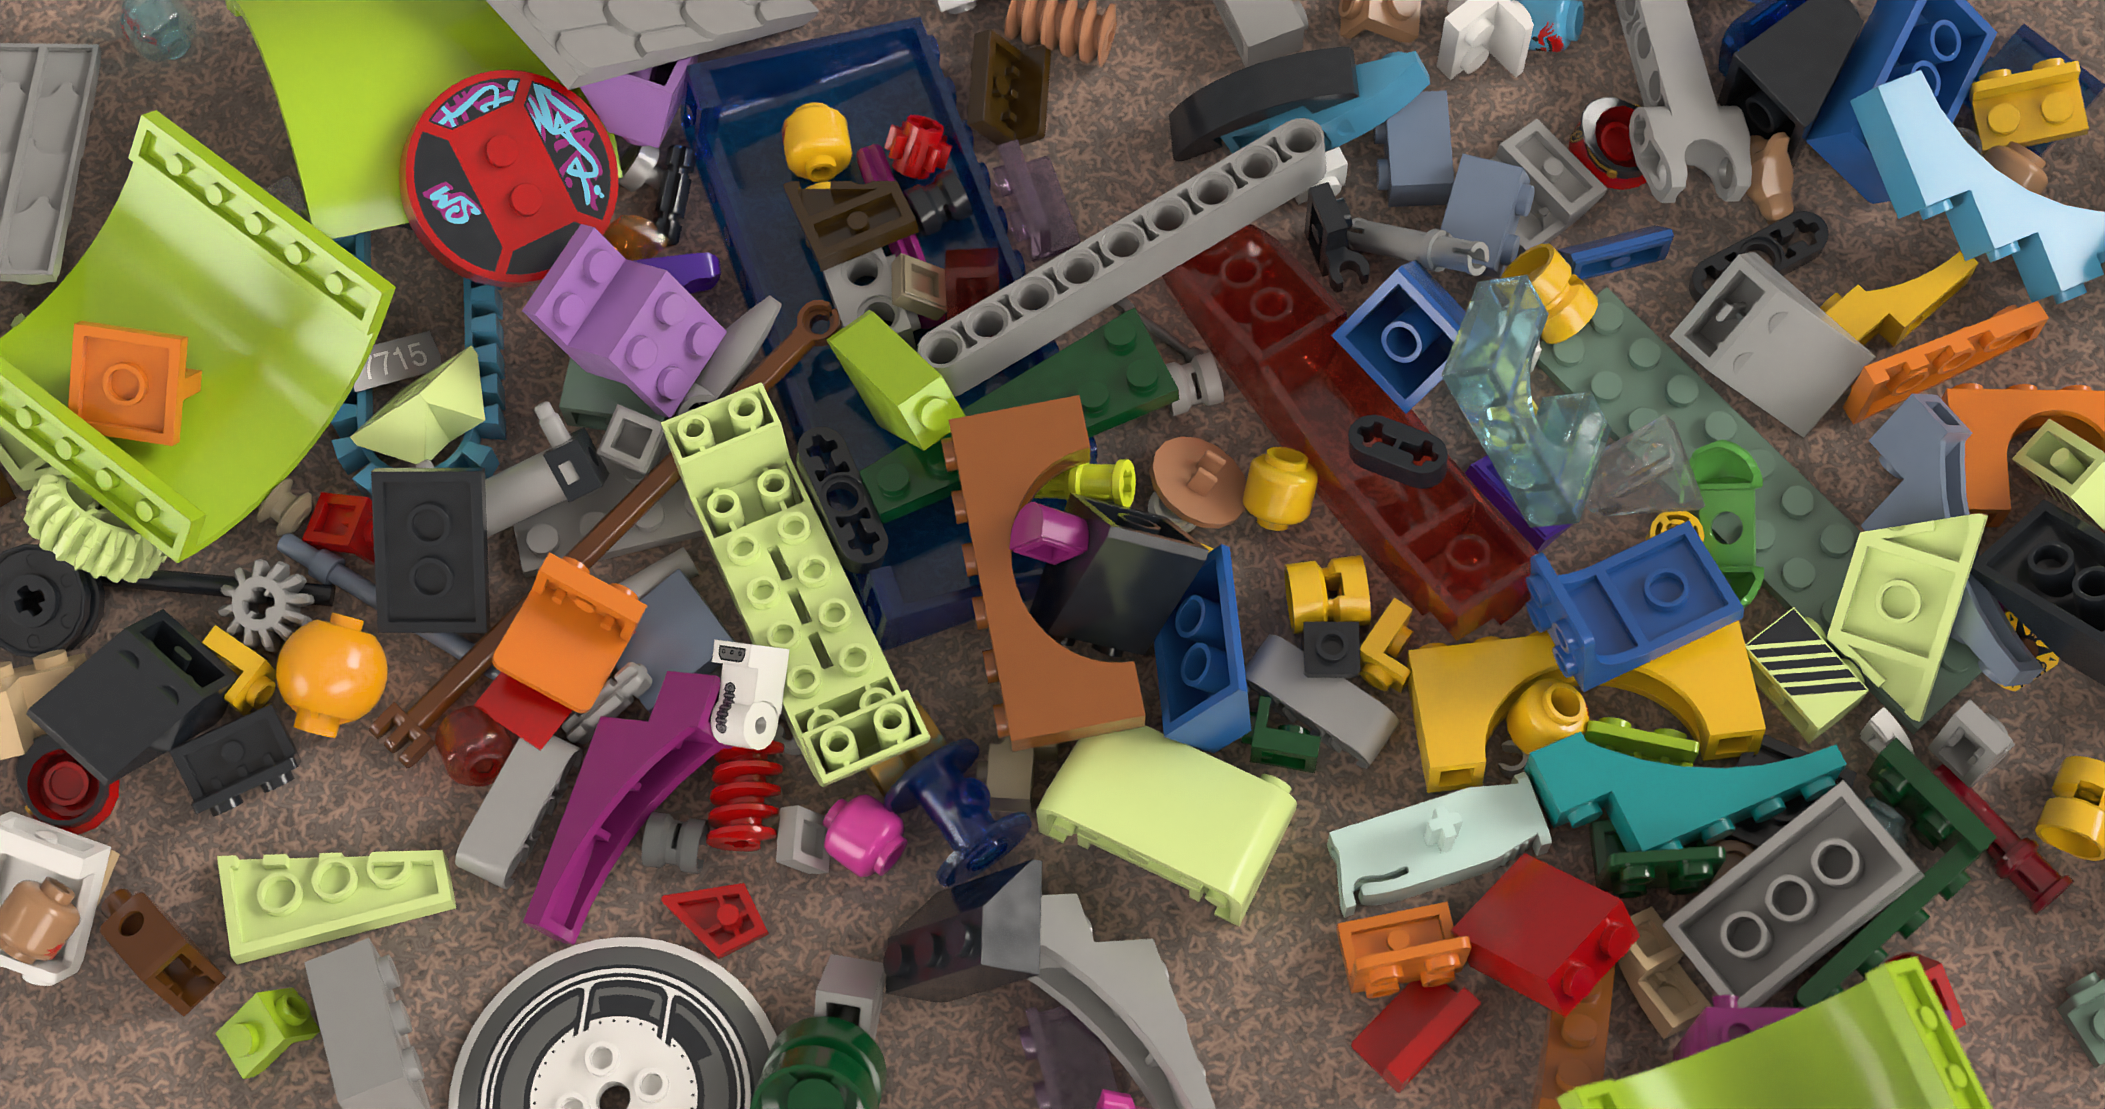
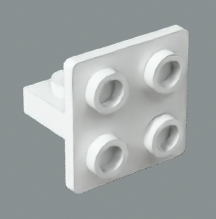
M1448 0L1447 11L1450 14L1445 17L1437 68L1451 80L1463 70L1467 74L1477 70L1486 61L1490 52L1515 78L1519 76L1524 70L1534 26L1527 9L1516 0Z

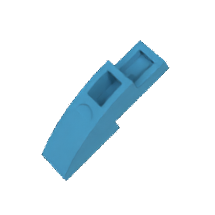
M1416 51L1408 53L1392 52L1379 60L1356 65L1359 97L1314 114L1304 106L1220 137L1233 154L1290 120L1306 118L1315 121L1321 126L1324 132L1325 151H1328L1367 133L1400 111L1430 84L1429 74Z

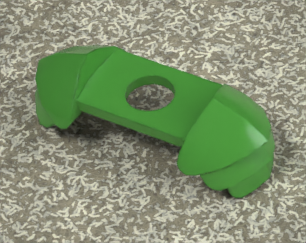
M1721 439L1704 445L1693 452L1687 464L1688 474L1686 475L1685 485L1688 489L1699 490V522L1703 526L1705 536L1703 544L1745 608L1757 595L1764 579V567L1756 566L1755 489L1763 487V478L1756 461L1747 450L1736 443ZM1723 512L1736 514L1743 524L1740 538L1731 544L1721 543L1713 535V521Z

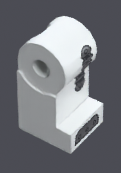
M714 640L712 662L723 663L719 701L711 715V730L719 743L754 750L764 749L771 744L777 731L779 715H781L790 649Z

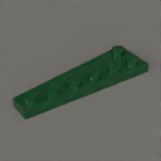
M1133 308L962 409L965 416L1080 395L1088 438L1180 399L1179 389L1136 309ZM948 433L941 439L950 438L951 433ZM941 439L926 450H922L907 442L859 471L882 524L952 496L951 491L961 490L958 470L949 472L946 470Z

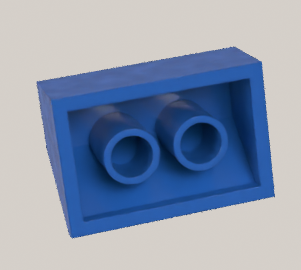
M1221 544L1208 553L1206 561L1154 640L1164 737L1213 754L1251 731L1248 691L1230 547Z

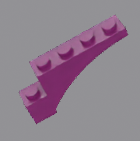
M667 671L649 721L600 717L523 920L524 924L556 941L575 945L589 909L605 879L628 843L649 818L651 812L682 781L710 757L723 748H732L730 745L719 743L711 730V715L719 701L721 678L716 675Z

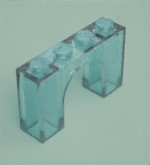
M1521 275L1477 282L1441 376L1529 527L1579 523L1611 427L1591 391L1542 397L1535 416L1531 400L1530 371L1532 359L1549 314L1529 277Z

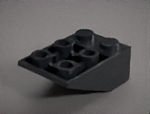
M161 609L124 628L28 709L26 715L104 786H108L214 726L223 717L229 704L224 699L225 694L239 676L164 609Z

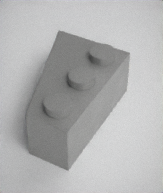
M370 938L304 962L337 1101L341 1108L431 1109L422 1079L425 1078L423 1067L407 1035L412 1032L411 1021L402 1000L396 1001L393 991L394 988L400 986V979L391 956L388 954L380 957Z

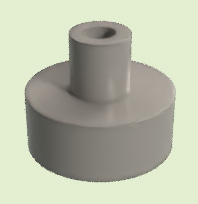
M630 144L620 158L623 177L618 178V184L630 192L636 191L644 182L656 190L659 189L664 171L656 166L660 150L650 145L636 146Z

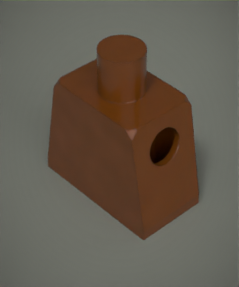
M119 889L111 893L103 901L101 912L107 920L100 926L99 932L139 979L183 1017L227 978L179 925L143 891L133 896L129 890Z

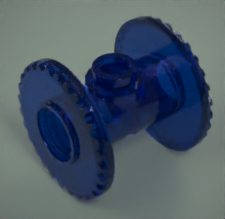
M968 738L959 739L944 745L921 759L890 787L884 798L887 810L896 814L907 812L921 805L933 824L938 826L941 835L953 850V853L942 863L936 873V879L944 887L962 884L996 864L1025 838L1032 827L1031 819L1024 811L1009 814L997 821L989 812L990 792L987 786L976 778H965L963 776L975 762L980 752L976 742Z

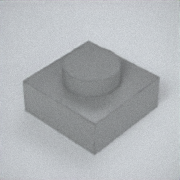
M799 805L781 807L776 862L807 874L829 873L830 855L826 852L824 846V839L828 829L822 825L825 816Z

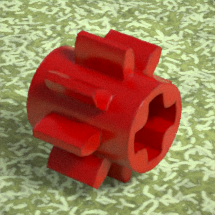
M920 115L908 116L907 120L902 122L901 127L891 125L884 148L890 151L888 157L894 159L893 168L905 176L916 179L928 178L930 173H934L935 167L945 169L952 146L946 143L948 137L943 135L944 127L939 122Z

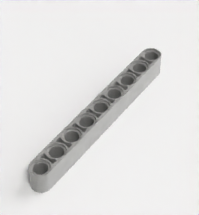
M1297 118L1282 124L929 331L921 338L917 353L942 375L954 397L963 394L1319 183L1326 174L1324 132L1321 126L1315 121L1306 118Z

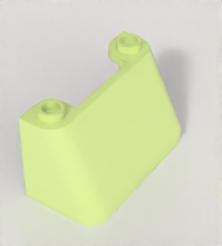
M1144 725V727L1079 739L1045 792L1036 810L1040 833L1063 844L1068 835L1077 834L1078 845L1089 849L1090 845L1093 844L1189 890V897L1198 902L1203 893H1205V899L1217 906L1214 915L1240 926L1296 811L1297 802L1290 795L1291 787L1281 779L1268 774H1262L1258 778L1187 744L1166 738L1163 733Z

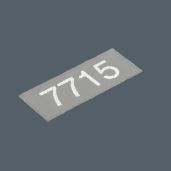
M430 330L374 345L360 376L353 386L355 392L422 375L441 364V355Z

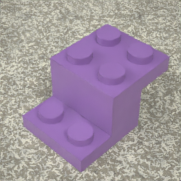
M584 224L579 226L522 310L585 372L626 384L656 414L667 418L672 417L727 333L667 270L625 259L595 227Z

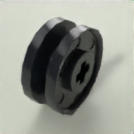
M22 544L3 551L0 554V648L16 656L36 657L46 652L62 649L69 652L80 648L95 634L104 615L105 590L100 576L93 578L91 573L82 569L75 571L73 565L66 561H57L55 559L56 554L52 551L43 550L39 547V544ZM42 597H45V601L39 603L38 605L37 600Z

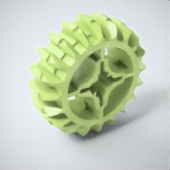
M51 467L47 474H43L39 482L34 484L27 498L29 501L26 505V514L23 520L29 526L28 533L33 538L40 540L39 547L43 550L52 551L56 554L55 559L57 561L68 562L74 566L75 571L82 569L91 573L93 578H98L101 575L116 583L121 579L136 583L139 578L149 579L152 573L158 570L161 562L164 563L167 558L165 553L54 467Z

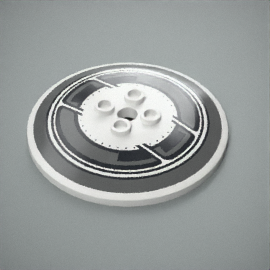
M615 937L593 940L555 952L536 962L509 982L486 1006L473 1025L459 1054L452 1077L448 1109H600L602 1094L613 1086H623L629 1090L630 1103L627 1109H750L753 1095L777 1035L765 1012L753 995L738 979L707 957L683 946L662 940L641 937Z

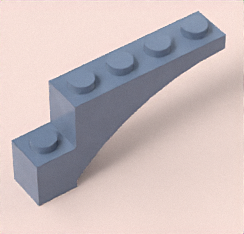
M1912 393L1868 440L1881 454L1879 456L1881 465L1896 478L1904 480L1860 525L1865 531L1970 515L1966 495L1965 441L1972 435V432L1938 395ZM1978 549L1974 561L1980 556ZM1969 574L1950 636L1970 647L1980 659L1978 661L1979 668L1993 682L2004 685V687L2030 684L2044 668L2021 641L2000 607L1998 600Z

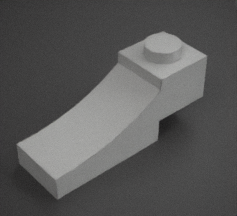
M1968 700L1950 718L1928 746V749L1970 788L1974 787L1991 771L2015 744L2008 736L2004 725L1991 714L1984 713L1971 700Z

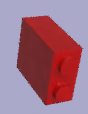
M1526 853L1519 857L1450 930L1454 938L1469 937L1471 951L1467 962L1471 968L1564 1017H1567L1583 998L1590 994L1594 986L1640 938L1622 899Z

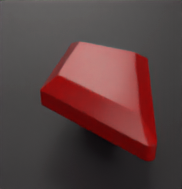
M744 883L663 895L661 898L664 906L718 960L769 935Z

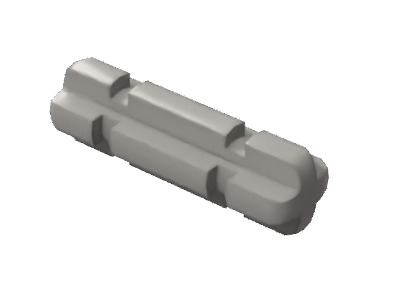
M629 662L615 674L616 681L611 678L605 683L590 711L587 713L573 711L562 723L567 739L572 743L586 744L593 738L601 716L616 718L633 703V695L638 698L652 685V678L647 673V668L641 663Z

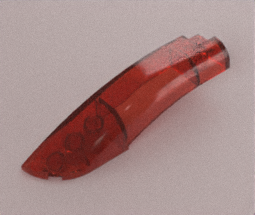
M1248 224L1162 275L1164 281L1212 354L1280 445L1300 451L1309 458L1308 463L1318 473L1316 493L1360 547L1422 616L1431 612L1454 639L1458 641L1493 618L1501 626L1526 605L1531 599L1526 577L1531 576V557L1539 552L1483 495L1449 455L1445 478L1440 484L1426 489L1410 487L1354 464L1349 456L1348 432L1350 426L1363 416H1384L1430 433V431L1412 409L1405 414L1331 336L1347 320V311L1275 237L1255 225ZM1374 437L1370 443L1364 442V446L1372 447L1375 442L1382 443V439ZM1423 456L1420 461H1414V464L1422 466L1426 460L1432 461V458Z

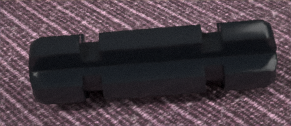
M671 145L667 150L665 165H667L668 171H663L655 207L658 217L653 218L650 237L653 242L661 245L676 246L680 240L682 226H680L679 220L684 219L692 182L689 179V174L694 173L697 158L694 149L690 147Z

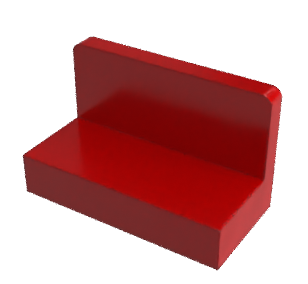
M1421 980L1410 982L1352 1041L1351 1048L1397 1093H1400L1477 1014L1481 1002L1465 987L1457 994L1447 984L1423 987Z

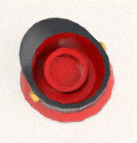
M1613 97L1595 99L1584 108L1580 122L1570 136L1568 150L1606 188L1618 190L1637 188L1646 183V180L1635 161L1630 142L1629 125L1634 110L1641 106Z
M48 734L34 738V744L25 755L19 756L16 766L17 784L25 800V809L28 814L37 821L77 835L97 828L112 813L119 797L120 780L118 779L110 785L104 786Z

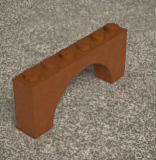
M1080 395L949 419L951 437L941 439L946 470L947 472L958 470L961 490L951 491L957 524L968 522L971 542L961 544L967 577L978 575L982 593L981 596L972 597L977 629L988 628L992 649L982 651L988 684L999 682L1003 703L992 705L998 737L1009 736L1012 752L1144 727L1146 715L1135 662L1093 660L1078 655L1057 643L1044 632L1028 612L1017 589L1012 570L1013 550H1010V537L1013 523L1020 510L1030 503L1034 496L1053 478L1066 470L1090 463V443Z

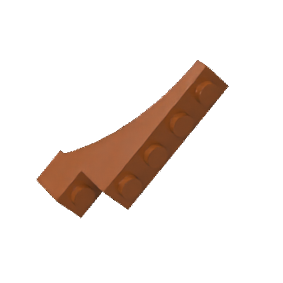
M1615 965L1567 1017L1548 1008L1531 1109H1561L1557 1097L1574 1088L1603 1081Z

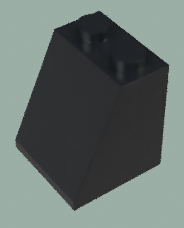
M1807 0L1735 52L1717 102L1721 106H1738L1742 110L1750 136L1758 135L1766 140H1770L1774 134L1785 132L1790 138L1787 152L1790 155L1792 168L1795 167L1807 143L1806 139L1845 65L1864 23L1854 4L1849 0Z
M1070 493L1064 512L1081 517L1087 522L1089 528L1088 551L1055 565L1046 563L1029 613L1044 632L1060 645L1074 646L1076 640L1091 643L1093 649L1112 657H1122L1124 651L1145 655L1206 561L1209 550L1165 516Z

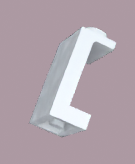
M12 811L0 815V906L19 882L33 880L42 883L46 877H51L60 881L75 893V897L71 902L77 908L81 918L76 930L58 955L52 960H36L34 964L30 965L13 958L0 948V967L22 973V978L25 981L40 986L54 985L79 971L85 956L109 859L110 846Z

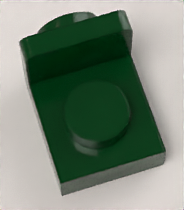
M1260 696L1258 712L1249 711L1251 731L1242 736L1241 741L1242 744L1252 745L1250 762L1315 773L1321 737L1310 735L1311 733L1308 729L1297 725L1285 724L1278 726V729L1268 728L1271 697Z

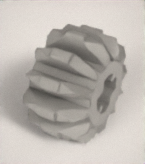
M262 559L255 560L252 573L241 567L234 570L235 578L240 584L238 587L223 585L221 587V592L225 596L232 597V604L223 605L217 610L220 616L234 618L228 625L226 632L232 637L243 635V644L252 650H255L262 642L266 651H278L280 639L282 638L286 641L296 631L293 627L295 623L304 625L312 621L309 616L300 614L301 607L310 606L315 601L312 595L298 594L307 580L300 574L289 576L290 566L284 562L278 561L271 568L267 561ZM267 596L274 598V607L267 608L265 614L259 613L258 607L260 604L267 602Z

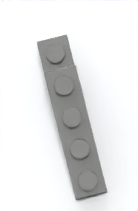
M1077 893L1042 895L1040 975L1028 978V980L1069 1009L1099 1037L1128 1071L1149 1101L1152 1109H1216L1206 1083L1204 1067L1197 1059L1187 1032L1186 1018L1183 1012L1179 1010L1169 983L1167 967L1161 961L1154 939L1094 942L1091 922L1083 912Z

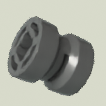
M651 812L643 836L641 855L643 866L662 868L666 864L678 866L681 872L700 874L704 860L697 859L699 845L708 846L706 843V835L710 832L708 820L691 817L684 822L674 820L670 813Z

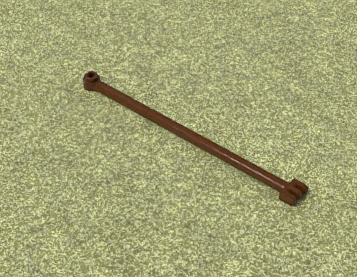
M813 300L806 303L798 313V326L728 395L762 382L768 393L815 346L829 345L827 339L841 330V320L836 308L832 310L830 302L824 300ZM817 321H830V327L825 333L816 334L811 331L813 324ZM671 451L564 557L576 559L590 569L681 479ZM532 588L407 712L393 702L371 724L369 732L377 739L385 736L394 726L397 727L384 742V746L392 754L399 751L409 740L412 742L399 757V761L406 768L415 765L436 744L426 731L493 665L492 658L497 647Z

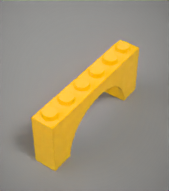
M1739 620L1598 685L1631 691L1667 709L1688 729L1694 740L1700 743L1699 750L1703 761L1740 757L1742 753L1755 752L1754 755L1759 753L1766 726ZM1547 630L1542 633L1536 631L1526 637L1501 639L1495 636L1479 638L1473 643L1449 646L1444 643H1429L1421 646L1419 649L1408 650L1407 668L1410 669L1411 673L1407 684L1427 793L1483 786L1486 767L1485 748L1494 730L1507 716L1510 706L1534 682L1553 678L1562 680L1571 686H1579L1574 676L1566 678L1559 669L1552 648L1556 645Z

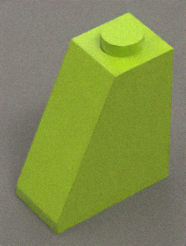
M868 310L827 339L839 362L881 428L922 450H926L950 433L949 419L965 417L964 412L942 375L873 311Z

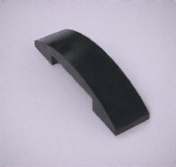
M1335 47L1286 55L1243 68L1199 89L1182 101L1169 114L1173 160L1176 162L1186 161L1222 148V138L1220 136L1298 107L1304 106L1314 114L1359 97L1354 51L1350 47Z

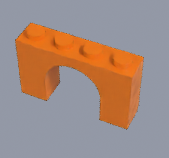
M1965 383L1956 385L1953 388H1947L1941 398L1972 432V435L1965 441L1966 495L1970 514L1982 513L1988 515L1985 527H2000L2011 511L2007 450L2009 441L2017 435L2030 430L2040 429L2050 418L2105 452V391L2092 390L2091 387L2086 385H2070L2060 390H2038L2036 386L2031 384H2017L2006 389H1984L1980 384Z

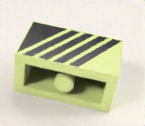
M2049 418L2016 453L2012 460L2049 496L2105 532V452Z
M1794 607L1745 644L1755 684L1808 744L1855 709L1869 691L1864 685L1862 673L1855 664L1846 658L1841 659L1827 644V637L1822 628L1809 617L1803 618Z

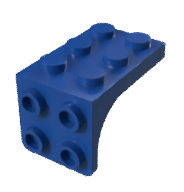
M1690 521L1684 522L1573 573L1557 575L1545 554L1540 552L1531 557V576L1526 577V583L1531 594V601L1526 603L1529 617L1538 632L1542 633L1547 630L1556 645L1552 648L1559 669L1566 678L1574 676L1583 692L1742 619L1744 614L1743 605Z

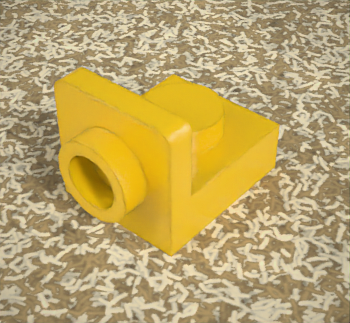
M1395 597L1360 647V668L1362 669L1360 675L1366 682L1379 690L1387 691L1391 687L1402 693L1408 683L1411 671L1395 659L1402 653L1414 633L1413 630L1407 627L1413 609Z
M215 625L202 643L239 676L225 694L224 699L237 712L245 715L253 707L258 709L269 701L276 688V683L274 682L276 670L262 656Z

